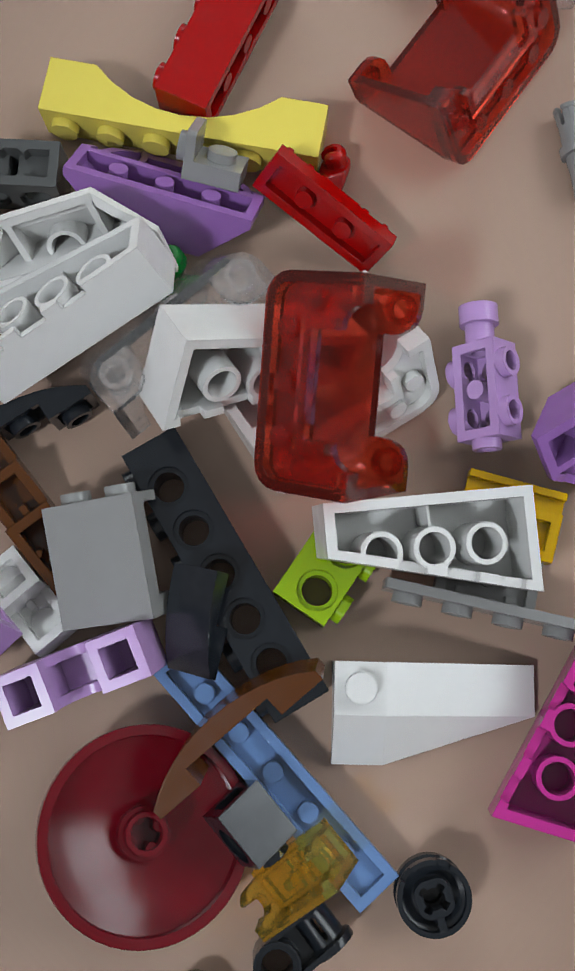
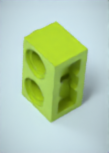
M313 532L273 590V594L323 628L329 619L336 624L340 622L354 601L346 593L357 577L366 582L376 567L318 559L316 557ZM310 579H322L329 585L331 596L326 604L313 606L303 598L302 587Z

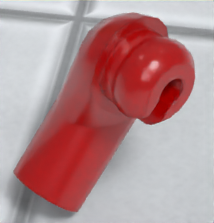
M330 144L321 153L323 161L318 173L320 175L323 174L343 190L351 169L350 158L347 156L346 149L342 145Z

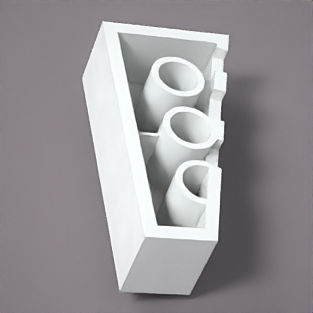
M533 485L333 502L312 506L316 557L318 559L544 592Z

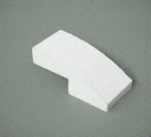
M12 545L0 555V607L23 633L21 636L35 655L39 657L46 656L78 629L63 631L57 596L17 547Z

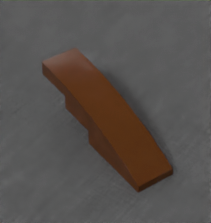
M0 435V521L6 528V534L56 595L41 509L55 507V504L8 442Z

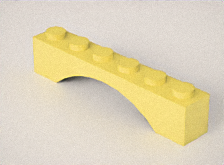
M50 57L38 105V110L50 133L65 140H76L77 138L95 140L110 148H121L123 145L141 148L155 156L176 155L178 139L182 129L188 130L196 116L178 115L156 109L131 97L114 84L95 64ZM281 97L260 108L236 115L201 117L207 119L203 146L209 147L215 144L229 146L238 152L237 155L249 158L247 172H257L264 169L283 144L287 148L291 147L294 150V154L307 164H312L315 171L319 172L321 153L327 132L329 105Z

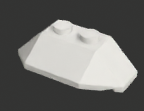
M92 187L0 215V288L140 215ZM142 217L172 254L159 226ZM177 262L175 263V272H178Z

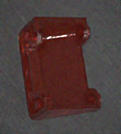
M436 0V9L391 67H389L385 59L376 56L367 57L361 62L348 79L352 92L360 104L443 159L464 165L475 156L552 53L560 31V18L556 0Z
M293 269L282 271L273 278L268 286L265 303L254 454L255 472L259 481L266 488L278 492L344 504L406 492L409 467L407 453L398 441L388 437L375 436L384 334L402 335L416 328L421 321L424 311L425 283L365 272Z

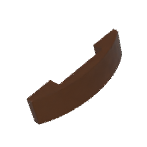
M311 658L284 664L247 681L217 703L193 729L181 747L163 781L153 812L162 819L201 785L209 766L200 756L263 701L268 699L282 715L322 681L325 670L324 663L319 658Z

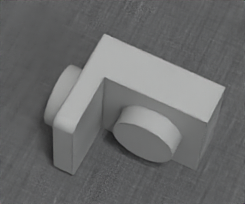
M196 117L188 130L182 129L178 139L176 159L183 161L181 179L238 193L246 177L249 158L237 155L238 152L229 146L218 144L209 147L203 146L207 119Z

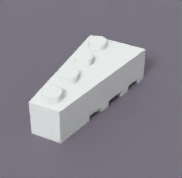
M141 216L0 288V401L3 404H6L173 293L176 259Z
M337 303L160 304L138 394L162 431L181 426V418L201 413L203 418L206 419L224 414V406L247 399L252 405L270 401V396L286 388H291L294 393L350 378L367 334Z

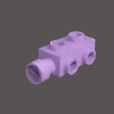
M489 300L471 301L458 307L459 328L465 331V344L452 347V361L448 362L445 368L447 382L454 389L455 408H452L449 412L448 423L452 433L457 436L458 443L472 445V451L477 453L496 452L503 449L502 443L522 439L521 421L523 419V407L519 399L517 379L520 361L515 350V343L495 337L494 328L499 325L498 304Z

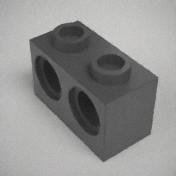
M0 138V209L18 210L71 192V185L63 176V166L69 159L60 141Z

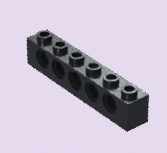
M176 428L166 430L123 455L122 458L129 469L121 474L125 483L135 482L136 491L154 489L156 499L147 501L153 512L147 515L146 519L160 542L169 538L178 554L170 559L173 566L175 562L210 569L217 563H227L234 568V580L230 586L225 588L217 622L220 627L228 628L226 634L228 642L224 644L222 652L234 672L237 673L244 669L250 680L260 675L261 673L257 667L258 657L264 650L270 648L280 650L285 655L287 664L310 659ZM171 479L182 481L184 483V491L179 499L173 502L160 500L159 490L163 483ZM193 521H203L209 526L207 539L195 546L186 544L183 539L185 527ZM244 605L253 606L260 613V624L250 634L238 633L232 624L234 612ZM323 680L320 681L282 715L268 699L255 709L261 718L270 714L273 721L277 723L325 694L329 689Z

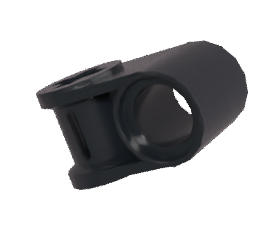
M317 887L297 901L283 918L262 934L255 942L253 949V971H269L262 963L263 957L268 952L277 949L285 951L291 957L290 964L282 971H313L317 966L332 958L347 944L353 935V930L347 924L341 925L323 901L325 893L321 888ZM312 918H314L318 922V924L324 930V933L321 932V930L318 928V926L315 924Z

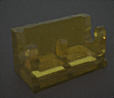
M325 818L319 820L288 843L287 852L274 865L268 868L262 866L259 870L254 869L251 872L254 878L242 891L240 906L244 908L255 901V899L262 904L264 916L258 920L255 932L264 943L338 893L359 861Z

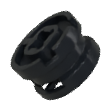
M421 852L405 860L397 870L399 877L393 882L394 900L405 924L413 932L425 938L442 939L455 934L466 923L472 908V893L465 876L449 858L439 853Z

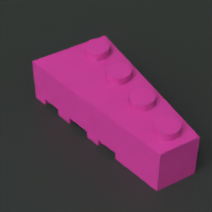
M575 646L488 807L492 817L575 842Z

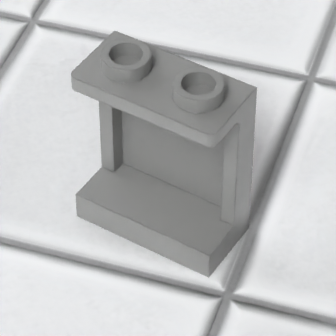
M135 482L104 487L105 497L92 499L90 490L60 495V506L41 509L63 631L148 620L166 614L169 590L159 591L144 510V501L156 499L154 489L136 491Z

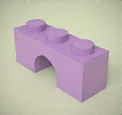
M152 619L130 622L1 674L0 711L7 730L53 714L68 704L96 692L102 691L105 694L150 677L167 665V658Z

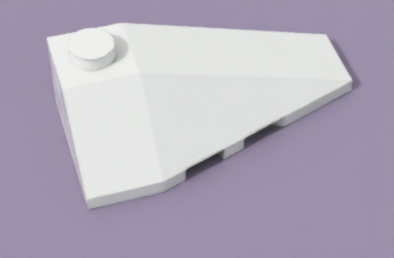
M332 661L331 764L385 765L535 717L534 665Z

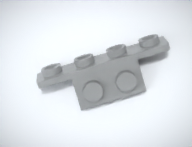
M436 576L434 577L433 587L391 577L383 580L381 590L393 593L391 601L398 604L421 608L422 601L427 600L442 604L441 613L471 619L473 611L493 615L491 624L522 630L523 622L542 626V636L573 642L575 619L535 610L538 591L507 588Z

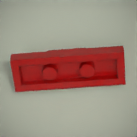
M282 144L252 184L254 188L360 272L364 270L368 272L392 248L397 236L388 229L386 224L378 222L369 214L366 208H361L360 204L323 174L320 175L315 171L312 164H307L294 154V150L291 147L287 148Z

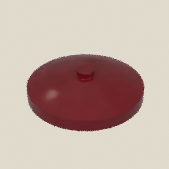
M158 724L133 725L110 731L95 738L75 752L61 767L47 789L38 814L35 834L36 861L39 874L49 898L60 914L75 929L95 942L111 948L128 951L155 950L179 943L206 927L222 911L242 878L245 866L238 862L202 817L239 782L233 769L216 749L210 747L200 756L209 766L201 785L162 819L153 812L163 781L181 747L191 734L187 731Z

